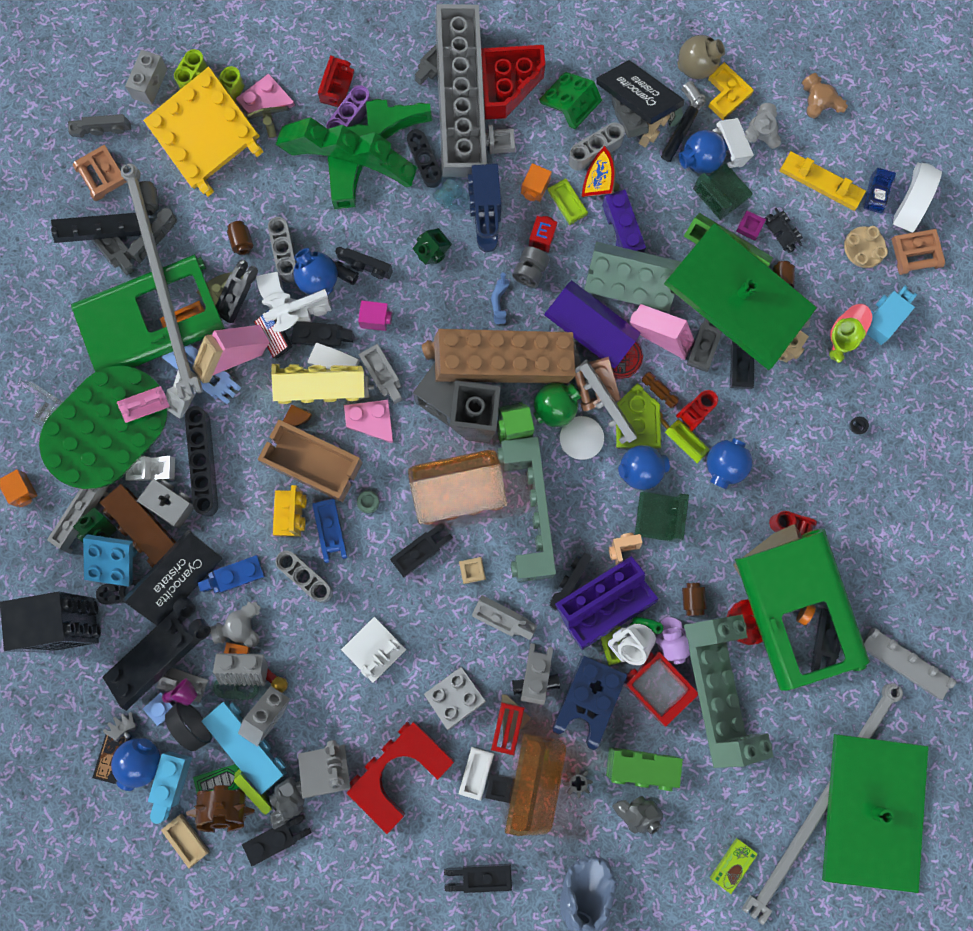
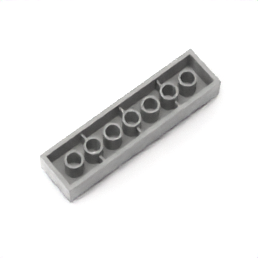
M436 4L435 26L442 177H468V174H472V165L487 164L479 5Z

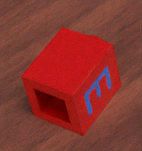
M537 216L529 238V247H535L549 253L558 222L548 216Z

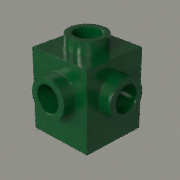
M437 228L422 233L417 238V243L412 249L418 255L419 260L425 265L437 264L445 258V253L452 243Z
M94 507L73 526L79 532L76 537L82 543L86 535L109 538L117 530Z

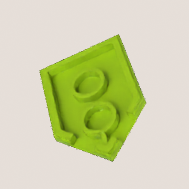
M638 383L617 402V405L635 430L637 438L630 443L626 441L621 444L619 439L624 435L616 424V448L631 449L635 446L647 445L658 449L661 448L660 404L643 390L644 388Z

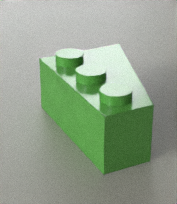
M520 402L498 407V437L500 444L505 440L533 437L534 425L529 406Z
M609 747L606 776L612 783L625 785L626 782L635 783V786L649 788V785H657L660 790L673 791V787L680 788L683 759L676 756Z

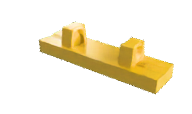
M790 151L779 172L853 211L856 210L866 190L852 184V180L846 177L843 179L816 165L814 160L808 157L805 159Z

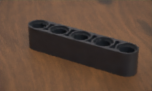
M192 406L185 412L192 503L197 513L205 517H211L218 511L211 422L209 415L201 407ZM198 414H202L201 420L197 423H194V417ZM204 435L203 442L201 444H196V438L198 436ZM201 457H206L205 464L198 466V460ZM205 478L208 479V485L200 489V482ZM209 500V509L202 511L203 502Z

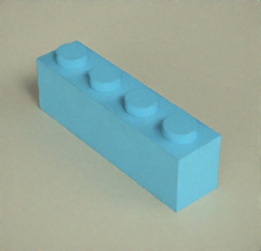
M229 701L222 702L201 722L260 795H262L287 774L284 770L286 765L278 756L274 758L269 751L271 747L265 739L257 747L239 735L238 732L243 718L239 715L242 713L240 708L234 702L231 704Z

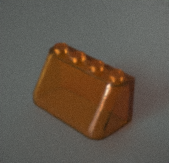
M484 450L422 463L408 469L409 484L418 524L430 525L442 519L453 520L461 515H476L484 510L490 509L494 511L501 509L503 506H508L501 467L494 450Z
M522 731L504 822V832L506 834L516 836L545 835L552 829L566 757V746L560 739Z

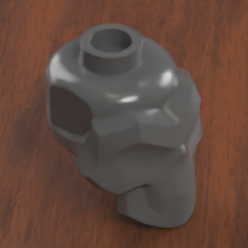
M289 777L278 783L274 788V793L269 795L270 803L275 810L270 815L271 825L274 829L284 825L289 819L299 815L304 810L303 804L305 799H302L301 781L297 782Z
M643 796L636 798L630 804L626 800H621L612 806L617 815L624 820L629 830L634 834L638 832L654 834L662 827L660 822L663 819V812L654 801H646Z

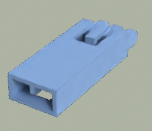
M190 344L185 346L184 349L190 370L195 373L192 366L198 350ZM174 352L162 356L166 362L178 370ZM225 371L215 374L220 378L219 381L212 376L210 382L215 386L209 382H201L202 389L215 400L219 398L225 404L230 402L224 396L226 393L232 398L236 395L230 390L231 386L237 391L241 389L233 381L231 375Z

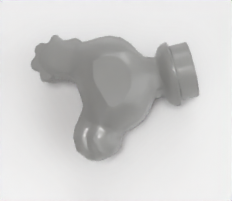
M771 103L762 104L757 111V116L763 112L771 113L775 118L777 116L776 106ZM754 117L749 122V127L745 131L746 139L753 143L757 139L762 140L772 149L779 147L781 138L778 135V123L776 122L775 129L769 135L760 136L753 129V122L756 118Z
M248 602L242 609L230 613L225 625L216 623V625L211 626V637L214 644H223L229 638L234 642L244 643L245 646L250 648L257 646L260 638L252 630L251 618L260 614L259 610L261 607L257 602Z

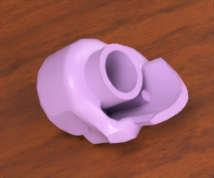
M665 617L660 622L664 627L663 632L656 635L655 643H657L659 650L668 661H672L673 664L684 663L686 658L690 656L685 628H682V622L678 619Z

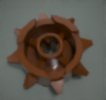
M226 785L214 786L213 791H198L195 809L187 811L186 815L195 818L197 830L215 833V829L227 828V832L242 829L245 816L255 813V809L246 807V794L241 789L232 791L228 790L229 787Z

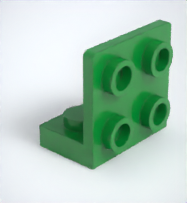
M565 72L545 92L539 101L545 106L562 111L569 127L576 129L601 103L602 99L595 81Z

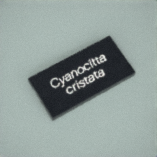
M630 60L596 78L597 85L650 125L684 106L685 99Z
M187 530L123 598V601L157 626L174 610V603L180 598L188 597L198 586V582L203 581L223 558L191 531Z

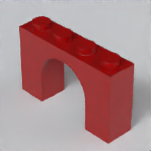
M407 721L398 731L400 734L395 742L390 739L381 749L384 752L381 757L377 759L374 756L366 764L365 768L367 771L364 775L360 777L357 774L350 781V789L347 791L350 798L386 834L405 815V812L386 794L383 788L382 774L387 763L397 757H411L420 762L438 780L455 761L416 721L412 724Z

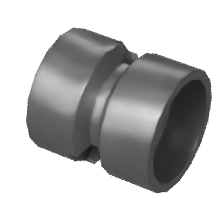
M525 247L520 257L521 262L517 263L512 276L519 283L536 288L543 276L541 272L546 270L550 257L540 249Z

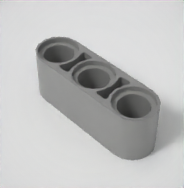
M613 122L575 144L570 150V167L577 171L588 167L604 146L607 147L610 153L618 149L623 142L624 127L619 123ZM610 135H616L618 138H612ZM593 145H597V146H599L600 148H599V149H596V148H594V147H592V146H593ZM574 156H581L583 159H576Z
M274 217L268 223V231L276 269L283 281L292 283L295 281L293 271L297 261L294 258L296 254L291 231L284 218ZM278 228H284L280 233L275 232ZM284 247L288 248L284 253L279 252ZM287 267L293 268L289 273L283 272Z
M282 551L277 555L275 562L278 569L313 600L320 603L331 600L333 596L332 587L297 555L290 551ZM291 556L293 564L288 568H284V558ZM308 571L310 579L306 583H301L299 579L300 574ZM320 586L327 588V594L323 598H318L316 595V590Z

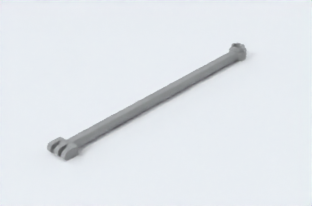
M124 164L121 168V176L129 186L181 382L175 385L179 398L184 399L186 398L184 389H186L189 396H193V386H195L196 392L199 394L203 392L202 385L197 376L192 378L138 181L141 173L135 165L127 164L126 166Z
M894 683L884 685L882 688V698L857 737L872 738L893 702H898L903 697V691L900 686H896L897 684ZM892 689H896L897 695L895 697L891 695ZM830 781L757 898L755 899L750 895L742 907V910L748 913L751 907L754 906L750 913V916L754 919L762 912L758 919V922L762 925L765 924L772 913V910L767 907L768 903L828 808Z

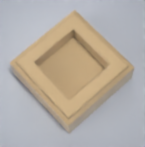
M481 557L459 561L463 584L486 580Z

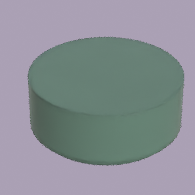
M363 491L359 494L357 506L363 513L370 514L379 508L380 500L376 493L373 491Z

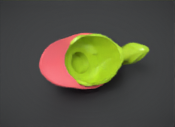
M855 304L837 318L830 331L833 347L829 352V356L832 360L840 363L845 359L843 353L859 347L872 322V312L865 304Z

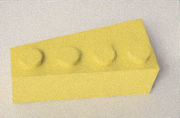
M272 364L273 401H278L280 404L291 403V400L311 403L315 399L334 402L339 398H346L347 401H357L359 398L364 397V371L362 366L333 365L331 369H326L325 366L312 365L308 369H303L299 364H290L286 368H280L279 364Z

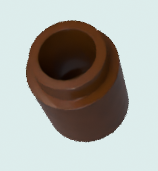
M243 221L231 222L227 226V235L232 251L239 255H246L254 246L249 229Z
M789 261L777 262L772 267V271L794 288L795 266L790 264Z
M686 583L687 588H682L683 610H686V616L705 615L704 609H707L705 587H701L700 583Z

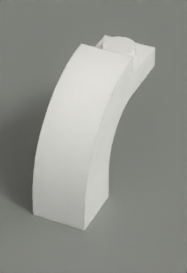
M917 163L913 170V179L909 190L894 215V225L912 233L915 231L937 190L942 175L941 170L928 163Z
M278 272L256 276L258 289L263 299L272 294L284 293L282 280ZM290 298L286 303H291L296 300ZM328 298L293 311L290 315H298L299 322H312L310 315L322 316L327 311H332Z

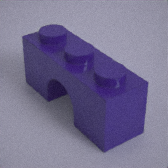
M626 190L605 195L602 207L608 224H613L615 229L616 246L644 253L646 246Z

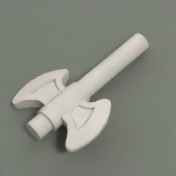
M324 289L291 303H286L290 299V294H272L262 300L264 305L273 308L269 312L263 313V317L266 322L277 319L273 327L274 332L285 331L291 328L299 319L298 315H290L293 311L328 298L327 293Z

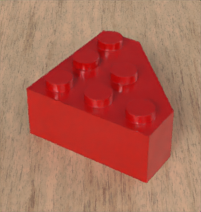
M544 45L481 48L485 120L506 118L544 78Z

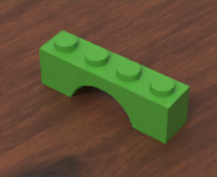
M701 213L693 219L684 234V237L697 244L715 223L767 267L773 259L772 256Z

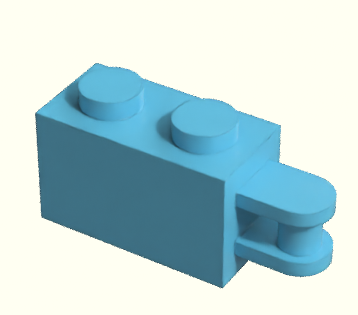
M906 285L898 293L893 291L888 297L884 294L875 304L878 307L876 311L873 312L871 310L872 322L867 335L880 345L893 335L915 308L910 303L918 294L915 292L911 293Z
M170 751L162 753L148 798V802L154 803L150 814V819L153 823L159 824L167 820L171 808L179 804L192 757Z

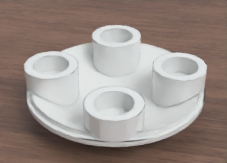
M586 416L574 417L570 423L562 427L560 432L562 450L575 459L586 460L593 458L600 452L604 443V433L601 426L595 420Z

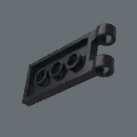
M183 597L178 599L173 605L174 610L102 677L120 708L127 711L201 640L209 636L211 628L202 618L194 620L189 625L188 630L182 623L186 618L192 616L196 609L189 598Z

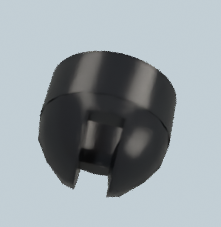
M859 416L850 421L849 428L854 434H863L868 430L869 423L866 418ZM854 421L860 426H862L863 429L860 430L856 426H854Z

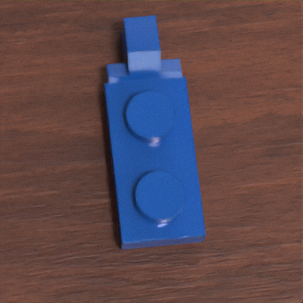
M255 555L214 570L208 574L209 579L198 582L200 591L203 592L213 589L214 593H223L264 578L265 575L259 557Z

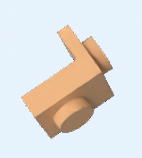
M626 533L621 535V538L613 539L612 547H609V554L611 560H615L616 565L623 561L621 552L640 549L642 545L640 534Z

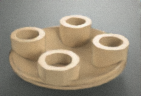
M863 226L853 229L847 235L844 242V250L848 259L853 264L862 268H871L878 265L888 254L885 240L880 234L879 229L875 226Z

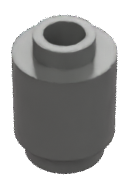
M141 181L139 185L147 214L153 215L159 210L157 189L152 182Z

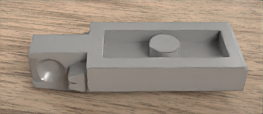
M376 344L358 354L380 393L384 397L389 394L394 404L402 401V397L397 390L401 388L400 381L379 345Z
M481 595L472 614V617L512 637L513 635H521L531 640L537 628V625L527 620L524 616Z

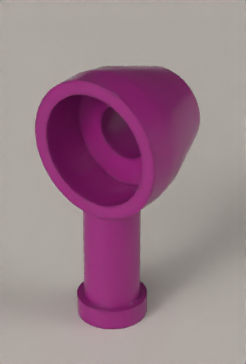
M185 678L173 690L164 692L162 700L165 703H170L174 700L188 706L196 699L198 694L193 684Z

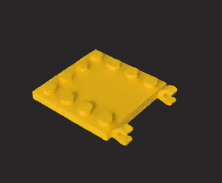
M209 66L143 120L189 185L194 189L198 187L207 197L213 194L214 190L206 180L246 147L256 157L264 153L256 142L260 135Z

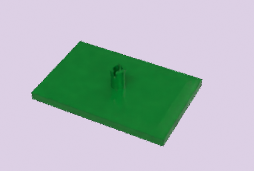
M715 223L664 283L665 286L768 371L773 368L817 309L815 305Z
M840 734L833 735L822 873L823 881L919 893L928 746Z

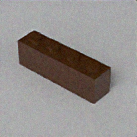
M120 484L100 502L105 508L102 511L110 520H116L119 524L117 526L118 530L127 537L129 535L134 541L133 547L140 553L144 552L148 556L146 561L153 567L176 541L147 508L137 501L138 498L130 489Z

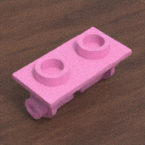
M161 386L117 401L125 423L170 407Z

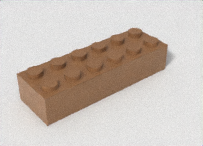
M438 329L434 336L436 382H454L456 380L464 382L569 383L576 376L573 332Z

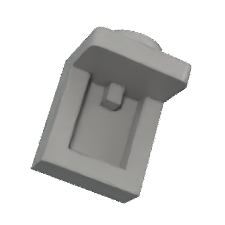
M488 125V133H485L486 146H489L490 154L515 152L514 129L493 130V125Z

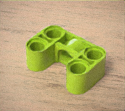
M191 49L187 51L174 72V79L180 89L208 67L199 50ZM229 66L224 68L218 79L236 102V98L240 96L244 89V81L239 70L236 67Z

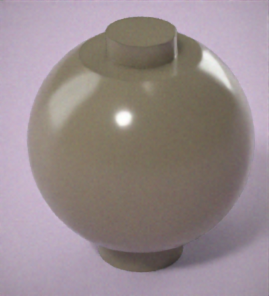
M695 35L686 40L680 48L678 68L689 78L705 79L717 70L721 57L725 55V47L720 39L714 40L707 35Z

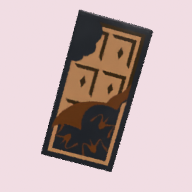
M105 734L92 778L116 784L117 780L111 769L112 757L117 748L124 742L131 740V737L126 739L122 736L118 742H115L113 738Z

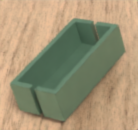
M596 241L584 290L588 293L638 305L642 304L669 312L675 293L665 286L664 283L680 265L681 261Z

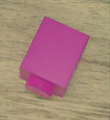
M361 300L358 319L360 328L386 331L387 324L391 325L392 312L389 311L388 304Z

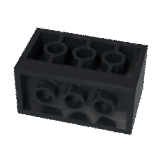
M60 591L0 601L4 651L45 653L99 643L98 638L101 636V628L96 622V615L99 612L97 602L94 601L93 597Z

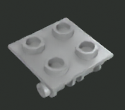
M462 667L458 668L424 694L447 730L453 728L457 723L486 703Z
M335 740L327 742V746L324 749L298 754L302 799L350 789L345 744L339 745Z

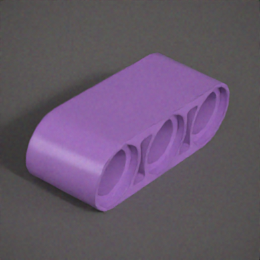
M362 85L355 86L328 120L326 128L329 129L340 125L352 127L359 124L367 114L366 102L371 101L368 89Z

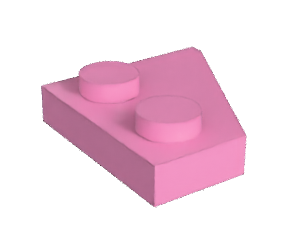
M269 74L236 98L238 104L247 114L262 108L286 106L291 108L295 106L294 101Z
M388 400L344 405L346 427L348 429L393 443Z

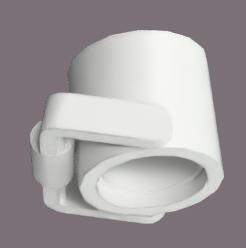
M633 624L615 632L608 645L621 662L642 665L647 660L656 642V637L647 626Z

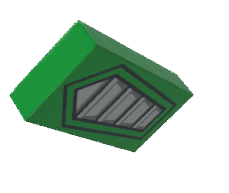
M234 764L193 777L196 793L198 791H213L214 786L226 785L229 787L228 790L238 789L239 787L234 782V776L239 767Z

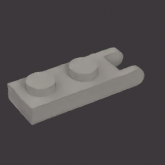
M530 643L521 701L544 705L553 647H548L547 654L534 652L535 644Z

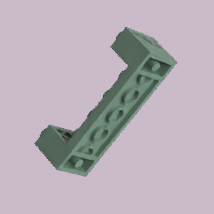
M538 437L502 441L501 448H497L498 466H503V472L527 469L528 485L532 484L533 489L529 493L530 506L535 507V512H533L532 516L533 529H538V535L535 538L536 552L541 551L540 553L516 555L514 561L511 562L512 578L516 577L517 582L554 578L556 570Z
M743 614L684 625L713 768L744 767L773 758L769 733L748 735L745 733L734 674L726 644L728 641L748 638Z

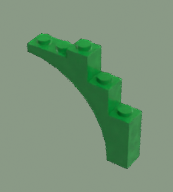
M374 99L367 101L368 125L356 124L347 128L358 136L376 132L384 139H387L402 129L432 121L430 103L388 107L387 100ZM328 156L331 200L334 209L356 207V188L364 166Z
M311 117L282 126L275 144L292 156L316 154L354 162L375 170L404 187L412 185L417 170L415 165L390 148L391 143L376 132L358 136L344 125L327 129Z

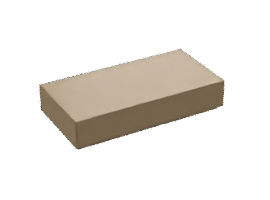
M212 335L204 337L192 369L202 383L210 382L223 352Z
M183 814L177 816L161 829L189 869L210 852Z

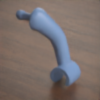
M502 272L500 274L501 279L497 281L491 296L495 324L507 323L506 310L501 311L500 298L509 287L510 282L505 279L506 274Z

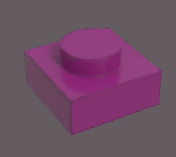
M746 210L736 232L755 241L766 219Z

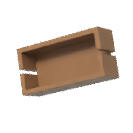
M278 419L269 437L277 444L276 448L271 443L266 442L257 460L263 465L343 503L352 485L349 479L354 481L363 464L361 459Z

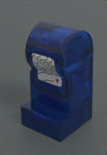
M877 168L873 172L869 180L864 209L880 214L883 213L888 202L892 183L895 180V172Z

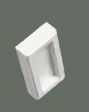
M471 747L458 794L481 801L494 753Z

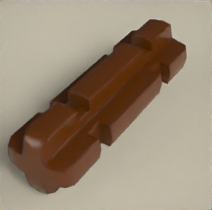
M646 373L642 378V382L646 386L649 385L651 387L650 390L662 401L665 400V404L668 407H675L679 402V398L675 394L672 395L670 393L671 390L659 379L656 380V376L653 373Z

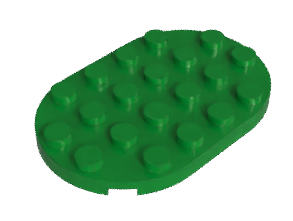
M128 366L107 367L98 370L86 378L48 417L41 430L39 449L43 463L49 472L60 482L83 490L103 488L119 480L160 437L167 421V408L125 423L117 401L159 387L158 383L145 372Z

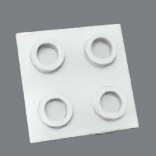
M375 617L341 649L361 670L362 674L373 683L406 651Z

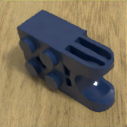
M498 163L472 165V174H468L470 216L475 217L479 249L483 252H492L498 245V222H501Z
M581 656L553 724V733L558 735L564 733L570 721L575 718H582L587 722L589 728L586 744L591 750L597 749L627 674L586 656ZM598 681L601 689L593 694L590 684Z

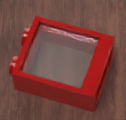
M650 652L647 660L638 670L633 668L627 674V681L624 683V686L664 727L698 696V692L660 652L655 654Z

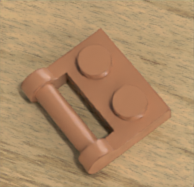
M105 145L73 163L75 171L80 173L91 191L90 195L94 201L104 198L105 194L127 183L121 176L120 168ZM89 165L93 166L103 183L102 185H96L87 170Z
M936 229L897 235L891 239L900 275L908 274L909 271L944 267L945 259ZM929 253L933 255L932 259L909 263L907 257Z
M609 357L589 362L615 402L620 401L621 397ZM580 370L576 373L575 380L578 390L582 395L581 408L583 411H589L596 407V404L601 400L597 394L596 398L590 399L588 390H585L583 387L586 383Z

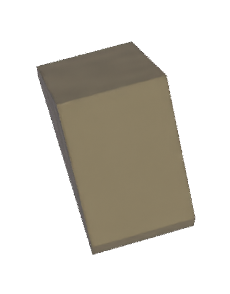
M502 694L503 703L518 706L507 694ZM506 708L502 720L503 737L509 714V709ZM514 710L507 743L513 738L519 711ZM525 712L520 730L531 719Z

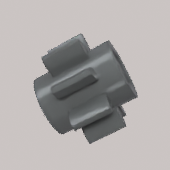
M575 767V772L572 774L566 771L569 778L568 781H563L562 783L563 785L570 786L567 791L568 795L574 791L577 797L580 798L581 792L590 793L587 785L592 784L593 781L585 778L588 775L587 770L581 774L578 767ZM577 776L584 781V783L579 785V788L572 784V781H575Z

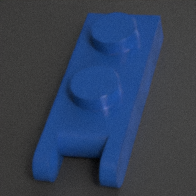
M329 499L312 503L324 562H330L328 553L341 551L343 559L348 558L336 500Z

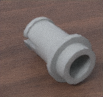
M689 81L683 85L681 90L690 101V106L697 109L703 107L706 103L705 96L700 94L694 82Z

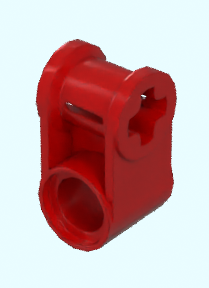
M704 390L691 403L689 402L676 417L678 419L681 418L690 427L689 430L692 432L718 404L717 394L712 390ZM701 398L710 399L711 406H704Z
M781 511L774 514L769 522L770 528L774 532H778L784 529L779 524V518L783 517L786 520V527L795 524L801 536L812 531L813 527L817 525L816 520L790 511Z

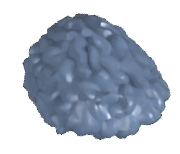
M585 856L584 859L576 861L575 864L568 868L561 892L560 914L570 931H601L609 921L610 910L613 907L617 888V880L614 878V872L611 870L610 865L604 858Z

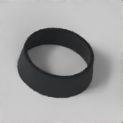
M176 702L165 714V722L170 733L185 749L196 751L211 742L212 734L201 722L203 720L201 714L191 704L186 706Z

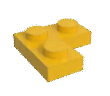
M724 62L708 78L721 92L709 103L708 107L719 118L724 120L753 94L754 90Z

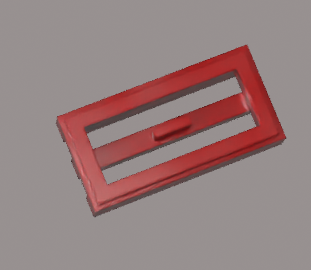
M501 702L491 747L492 751L515 755L524 707ZM506 708L509 709L502 746L498 747V738ZM514 710L519 711L511 749H506Z

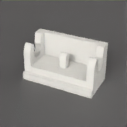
M739 119L719 121L716 124L718 128L713 129V131L723 134L729 148L732 162L727 163L728 167L744 166L754 154L745 137L746 135Z

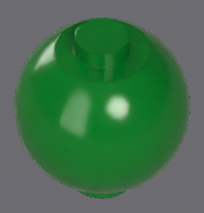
M562 383L547 384L535 396V412L533 414L540 424L544 422L551 427L567 425L576 416L578 400L582 398V395L573 383L568 386Z

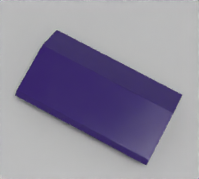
M572 280L544 314V316L565 332H573V338L599 358L609 357L611 366L614 369L641 334Z
M631 556L555 603V606L569 633L581 650L657 603L658 597L645 582V572Z

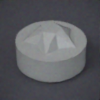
M768 112L759 114L753 122V129L760 136L769 135L776 127L775 117Z

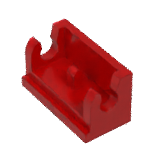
M330 55L318 90L320 103L339 107L346 98L355 73L354 69L350 68V62Z

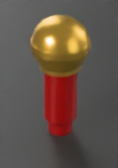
M267 670L266 680L271 683V686L281 693L286 691L288 687L287 680L279 676L277 677L271 670Z

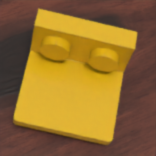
M291 485V491L275 490L273 536L301 537V531H305L306 520L305 517H302V508H306L307 497L303 495V491L297 485Z

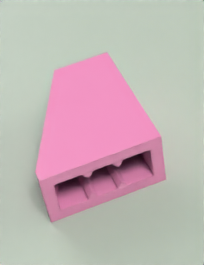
M642 304L631 316V326L637 329L642 337L683 360L686 359L695 342L687 320Z
M260 325L215 330L212 336L223 350L213 375L262 356L270 341Z

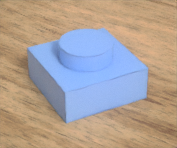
M160 692L143 708L157 726L165 722V714L174 706L172 702L165 703L162 700L163 692Z

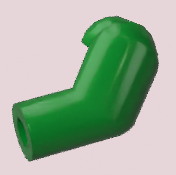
M634 617L629 626L633 624L645 625L656 634H661L664 628L660 622L642 617Z

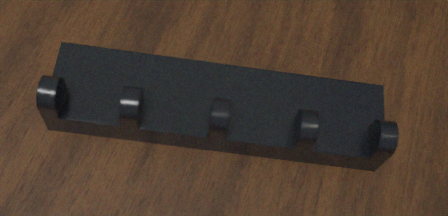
M136 213L51 220V232L54 243L142 235Z

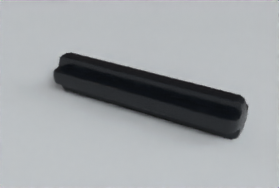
M693 106L687 108L661 155L663 160L671 162L698 114L697 108Z

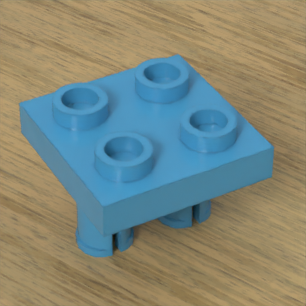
M86 535L83 538L84 580L130 586L133 583V557L138 552L133 547V541Z

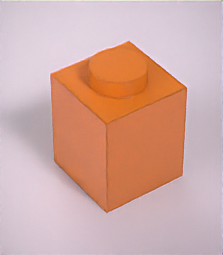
M532 163L522 183L521 194L529 201L536 200L540 202L550 183L552 171Z
M16 469L0 478V489L10 505L24 507L32 502L31 499L38 496L25 472Z

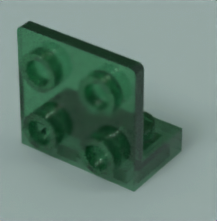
M727 164L722 165L709 176L703 173L697 178L693 187L696 194L719 220L726 217L753 194Z
M640 492L634 535L640 534L643 538L676 543L683 541L689 494L680 493L674 497Z

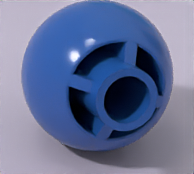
M711 130L698 131L689 137L685 143L684 151L679 153L680 164L684 169L690 168L698 174L712 173L723 164L728 146L725 139L718 133Z
M309 248L299 251L294 256L297 263L293 271L294 280L299 289L308 295L324 289L327 295L330 294L338 277L334 261L322 252H311Z
M733 438L732 442L723 440L710 449L706 464L709 473L712 475L711 483L727 489L729 484H737L749 475L752 469V456L750 451L744 448L746 443Z
M639 445L629 449L624 454L618 467L620 477L630 487L637 490H648L661 482L664 473L670 469V462L666 455H661L655 448Z
M136 738L128 740L115 751L111 761V769L117 780V786L120 789L132 791L134 788L147 785L155 778L161 756L158 748L149 739Z

